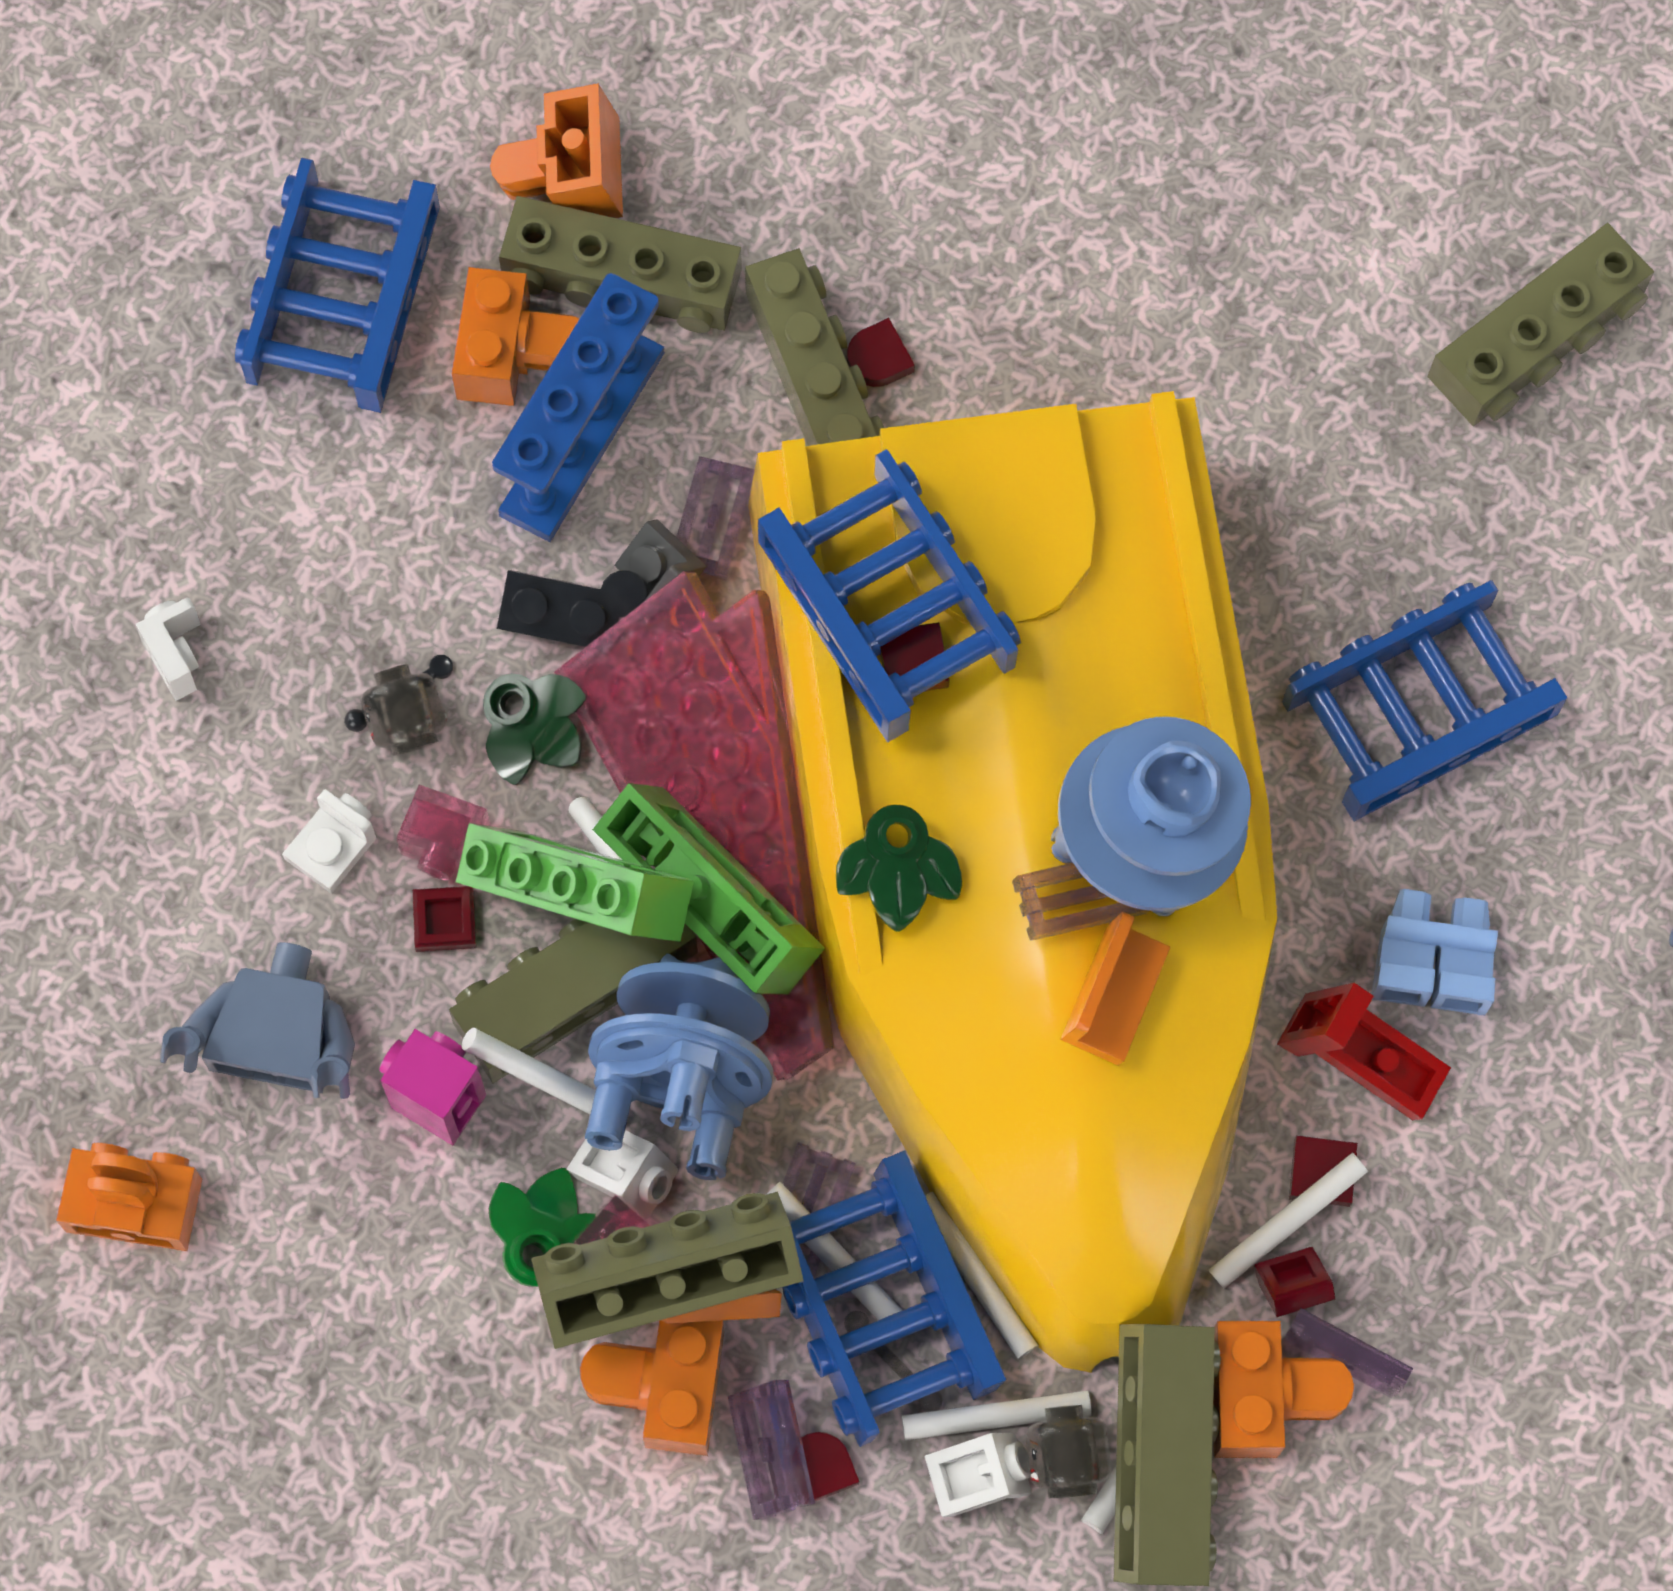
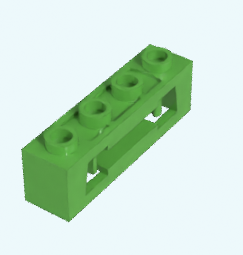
M628 783L592 829L622 860L648 868L654 866L655 870L694 881L685 924L755 994H789L824 951L825 947L663 787ZM737 952H740L750 963L748 964Z
M473 823L468 825L456 883L624 934L679 942L681 941L694 881L519 830Z

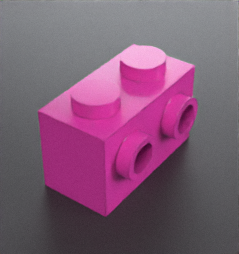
M414 1029L406 1042L400 1039L397 1040L385 1055L379 1069L384 1074L380 1081L392 1109L453 1146L486 1097L478 1067L463 1058L466 1051L456 1041L437 1031L430 1038Z

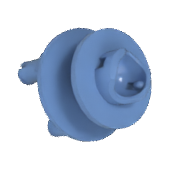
M1153 717L1112 730L1101 735L1083 749L1066 773L1058 800L1059 826L1054 829L1051 835V841H1055L1051 847L1052 853L1059 861L1074 864L1081 875L1092 886L1109 898L1133 908L1151 910L1159 916H1169L1175 910L1178 911L1180 908L1193 905L1214 893L1228 879L1239 863L1247 839L1251 807L1250 788L1244 768L1237 755L1223 739L1208 728L1186 719Z
M666 954L659 963L642 965L624 974L619 982L617 1002L625 1016L606 1021L597 1027L591 1036L588 1053L592 1064L596 1068L594 1077L596 1091L585 1132V1139H587L591 1146L608 1151L621 1149L631 1102L638 1100L661 1108L660 1120L663 1124L673 1127L676 1116H681L679 1130H696L690 1159L686 1166L688 1173L703 1180H716L717 1177L721 1179L727 1173L726 1165L734 1128L741 1126L744 1109L762 1100L769 1093L774 1076L772 1064L766 1055L751 1043L766 1032L770 1018V1008L766 999L761 994H755L720 958L703 962H683L670 954Z

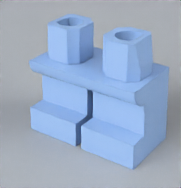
M1401 889L1396 897L1391 915H1388L1381 929L1371 992L1374 996L1372 1000L1425 1007L1432 995L1431 1008L1485 1016L1494 1002L1495 978H1493V963L1498 931L1489 930L1488 902L1486 900L1466 897L1456 898L1452 904L1450 924L1429 921L1431 895L1424 891ZM1434 956L1436 957L1435 969H1433Z

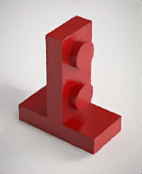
M1355 982L1305 993L1277 1045L1297 1057L1311 1054L1318 1055L1412 1121L1423 1119L1451 1067L1367 1010L1374 996Z

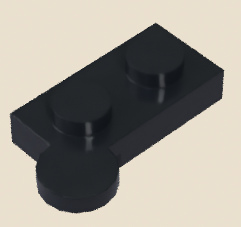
M508 570L496 629L614 652L620 629V617H631L642 610L640 607L648 597V588L645 581L637 573L630 570H620L610 574L603 581L601 589Z

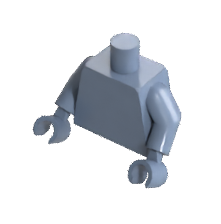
M280 942L276 946L270 973L241 968L235 980L225 982L219 986L190 1015L182 1027L169 1029L162 1039L160 1062L165 1064L170 1056L181 1054L185 1056L183 1071L193 1073L197 1068L199 1052L203 1050L202 1059L209 1071L313 1091L314 1098H320V1093H323L325 1086L337 1085L340 1089V1098L346 1099L350 1095L349 1070L355 1042L343 1008L335 1001L330 1000L326 986L319 982L306 980L312 951L297 944Z

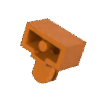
M599 83L544 93V124L536 126L537 138L499 145L491 158L490 169L492 176L508 198L516 200L517 196L528 198L547 194L551 202L556 205L612 218L623 217L620 118Z
M469 267L452 368L456 399L514 406L519 374L528 375L529 369L548 371L579 318L565 314L529 311L530 294L526 273Z
M92 1143L91 1151L72 1148L56 1219L65 1232L188 1251L203 1180L195 1167H189V1159L175 1154L155 1152L151 1160L128 1156L129 1150L107 1143Z
M659 1320L655 1348L609 1342L592 1346L584 1355L580 1366L581 1382L587 1396L597 1404L646 1410L643 1431L645 1448L708 1456L725 1333L724 1322L722 1320L667 1324Z
M1217 1321L1215 1324L1214 1341L1219 1346L1221 1361L1219 1372L1214 1378L1213 1405L1217 1408L1219 1414V1431L1214 1441V1458H1278L1285 1448L1284 1421L1332 1420L1341 1415L1351 1401L1354 1383L1350 1371L1343 1362L1334 1358H1282L1281 1321Z

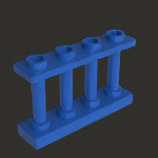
M301 158L296 176L289 174L284 183L281 205L286 210L281 226L274 225L270 230L266 246V258L270 260L265 278L257 277L254 283L250 306L251 310L255 311L250 329L243 328L239 333L235 348V361L240 363L246 383L258 386L264 363L348 381V387L354 388L358 408L381 413L440 210L436 184L413 180L408 200L400 198L398 203H392L318 187L319 181L314 160ZM310 209L393 226V232L398 233L393 251L385 250L383 254H377L303 238ZM295 259L378 277V283L383 284L378 302L370 301L368 306L287 289ZM280 311L363 329V335L368 336L363 354L355 353L353 358L272 341Z
M610 273L605 276L492 461L493 470L496 473L515 482L498 509L499 517L548 542L552 541L665 354L664 346L642 335L659 306L656 295L615 274Z
M886 449L875 455L874 476L878 482L877 484L804 525L798 521L790 524L779 507L758 519V542L888 743L909 731L911 712L909 707L914 705V697L991 654L1004 674L1009 672L1016 666L1017 645L1021 643V640L1008 615L1003 611L995 614L984 597L988 592L987 587L975 565L970 561L963 564L951 547L955 543L954 537L943 516L937 511L930 514L918 497L922 494V489L910 466L906 462L897 465L890 452ZM892 504L911 533L836 575L831 571L822 574L811 557L816 554L815 547L888 505ZM925 554L943 583L868 626L863 621L855 625L844 608L848 604L847 597L920 555ZM958 604L976 633L902 676H899L896 672L888 676L876 657L881 654L880 647L953 605Z
M1493 580L1476 588L1471 582L1461 585L1448 593L1442 599L1443 605L1426 614H1424L1422 609L1413 610L1392 624L1391 629L1393 631L1373 640L1371 635L1360 637L1344 647L1340 652L1341 657L1323 667L1319 661L1312 662L1290 676V684L1287 686L1282 700L1285 709L1289 712L1309 702L1353 774L1349 778L1351 784L1348 786L1342 800L1353 822L1558 716L1567 700V696L1556 678L1539 687L1536 686L1534 681L1527 682L1483 611L1492 606L1499 591ZM1461 622L1506 693V696L1503 698L1505 704L1487 714L1483 708H1475L1432 638ZM1409 649L1413 651L1455 720L1452 725L1454 731L1437 740H1434L1431 734L1424 735L1381 665ZM1359 675L1404 747L1401 751L1402 758L1385 767L1382 766L1380 761H1372L1330 692L1331 689Z
M905 1150L882 1159L873 1174L876 1181L871 1182L870 1190L790 1221L804 1281L782 1287L783 1294L793 1317L796 1320L803 1317L813 1340L807 1342V1348L816 1372L821 1378L828 1375L838 1398L832 1400V1407L837 1422L846 1436L854 1434L859 1447L871 1443L880 1433L874 1419L877 1416L955 1384L960 1389L967 1386L972 1399L976 1400L996 1391L1006 1381ZM880 1212L884 1217L892 1216L901 1236L896 1239V1246L814 1279L800 1244ZM904 1269L910 1274L917 1273L926 1293L921 1296V1303L841 1336L838 1335L824 1303L825 1301ZM930 1326L934 1331L942 1329L951 1349V1352L946 1354V1361L866 1394L863 1393L849 1359Z

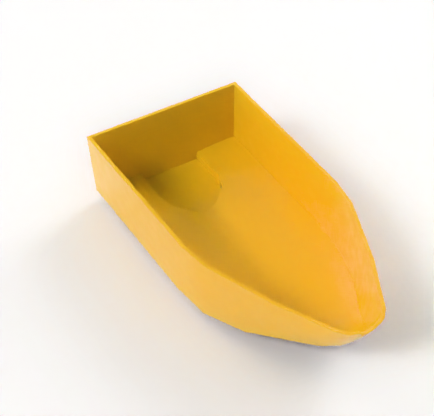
M1174 391L1151 394L1149 402L1086 410H1077L1076 404L880 428L879 436L805 446L804 438L782 441L781 450L757 453L748 504L813 936L825 947L817 961L840 1035L928 1190L934 1192L938 1201L1039 1345L1038 1347L1062 1367L1089 1373L1101 1361L1111 1357H1119V1326L1121 1324L1180 1325L1229 1168L1277 923L1269 804L1195 397L1175 399ZM886 449L890 452L897 465L906 462L910 466L922 489V494L918 497L930 514L937 511L943 516L954 537L955 543L951 547L963 564L970 561L975 565L987 587L988 592L984 597L995 614L1003 611L1008 615L1021 640V643L1017 645L1016 666L1009 672L1004 674L991 654L950 676L949 688L924 691L914 697V705L909 707L911 710L909 731L888 743L758 542V519L779 507L790 524L798 521L804 525L877 484L878 482L874 476L875 455ZM890 504L815 547L816 554L811 557L822 574L831 571L836 575L911 532L894 506ZM922 554L848 596V604L844 608L855 625L863 621L868 626L940 585L943 581L926 555ZM958 604L920 624L940 623L944 651L976 633ZM880 655L876 656L879 662L881 663ZM1153 717L1186 719L1198 723L1217 734L1230 746L1240 760L1248 779L1251 794L1247 839L1242 856L1233 873L1214 893L1193 905L1180 908L1178 911L1175 910L1169 916H1159L1151 910L1133 908L1109 898L1092 886L1081 875L1074 864L1063 863L1056 859L1051 849L1055 841H1051V835L1054 829L1059 826V793L1066 773L1077 756L1101 735ZM889 805H904L919 813L926 823L928 836L947 844L952 849L958 860L962 877L959 898L947 900L927 894L926 901L919 914L906 928L899 932L889 928L877 915L869 892L850 896L839 895L835 877L836 865L843 850L852 843L864 838L866 825L872 815ZM898 824L889 826L886 832L888 842L897 848L904 847L908 841L906 829ZM1122 912H1126L1135 917L1131 929L1170 946V950L1125 1061L1118 1066L1060 1039L1107 925Z

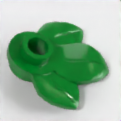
M561 1167L539 1177L528 1188L526 1194L509 1183L500 1182L491 1197L488 1208L491 1228L504 1243L502 1252L504 1267L509 1276L521 1285L538 1287L534 1268L527 1265L523 1260V1250L527 1245L539 1247L544 1255L551 1248L561 1244L574 1243L581 1245L609 1236L611 1219L609 1217L593 1213L577 1214L576 1192L570 1173L566 1168Z

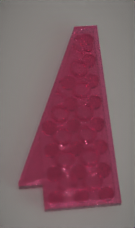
M683 571L555 670L554 673L571 679L586 694V701L576 713L619 792L621 793L628 783L663 787L819 941L770 597L766 591L752 590L720 615L698 575L695 572ZM701 940V942H702V944L704 945V947H705L707 953L709 954L710 958H711V959L719 958V957ZM737 952L748 964L750 963L740 952ZM820 954L789 994H761L769 1004L770 1018L766 1032L756 1039V1042L772 1064L773 1073L777 1081L788 1080L835 1048L822 955Z

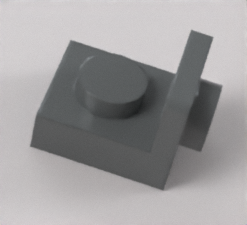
M658 519L647 521L614 565L619 571L630 570L637 573L645 581L648 588V597L640 608L648 616L668 611L676 613L684 608L695 596L698 587L694 583L707 567Z

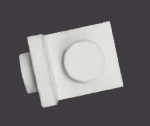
M190 598L182 599L177 603L175 601L163 602L148 611L144 620L136 623L142 643L175 701L197 690L191 672L199 668V665L186 640L181 636L201 625Z
M324 789L317 797L320 806L319 810L282 855L287 862L332 894L376 840V835L369 821L372 814L362 803L346 793L339 799Z
M626 1130L622 1147L618 1150L598 1149L591 1146L587 1139H585L567 1167V1170L577 1180L623 1202L634 1214L645 1220L650 1217L657 1204L667 1197L672 1186V1180L678 1172L677 1166L655 1144Z
M989 1433L925 1455L942 1517H953L1006 1498H1020L1032 1493L1028 1481L1032 1469L1031 1460L1026 1448L1021 1442L1017 1441L1013 1433Z

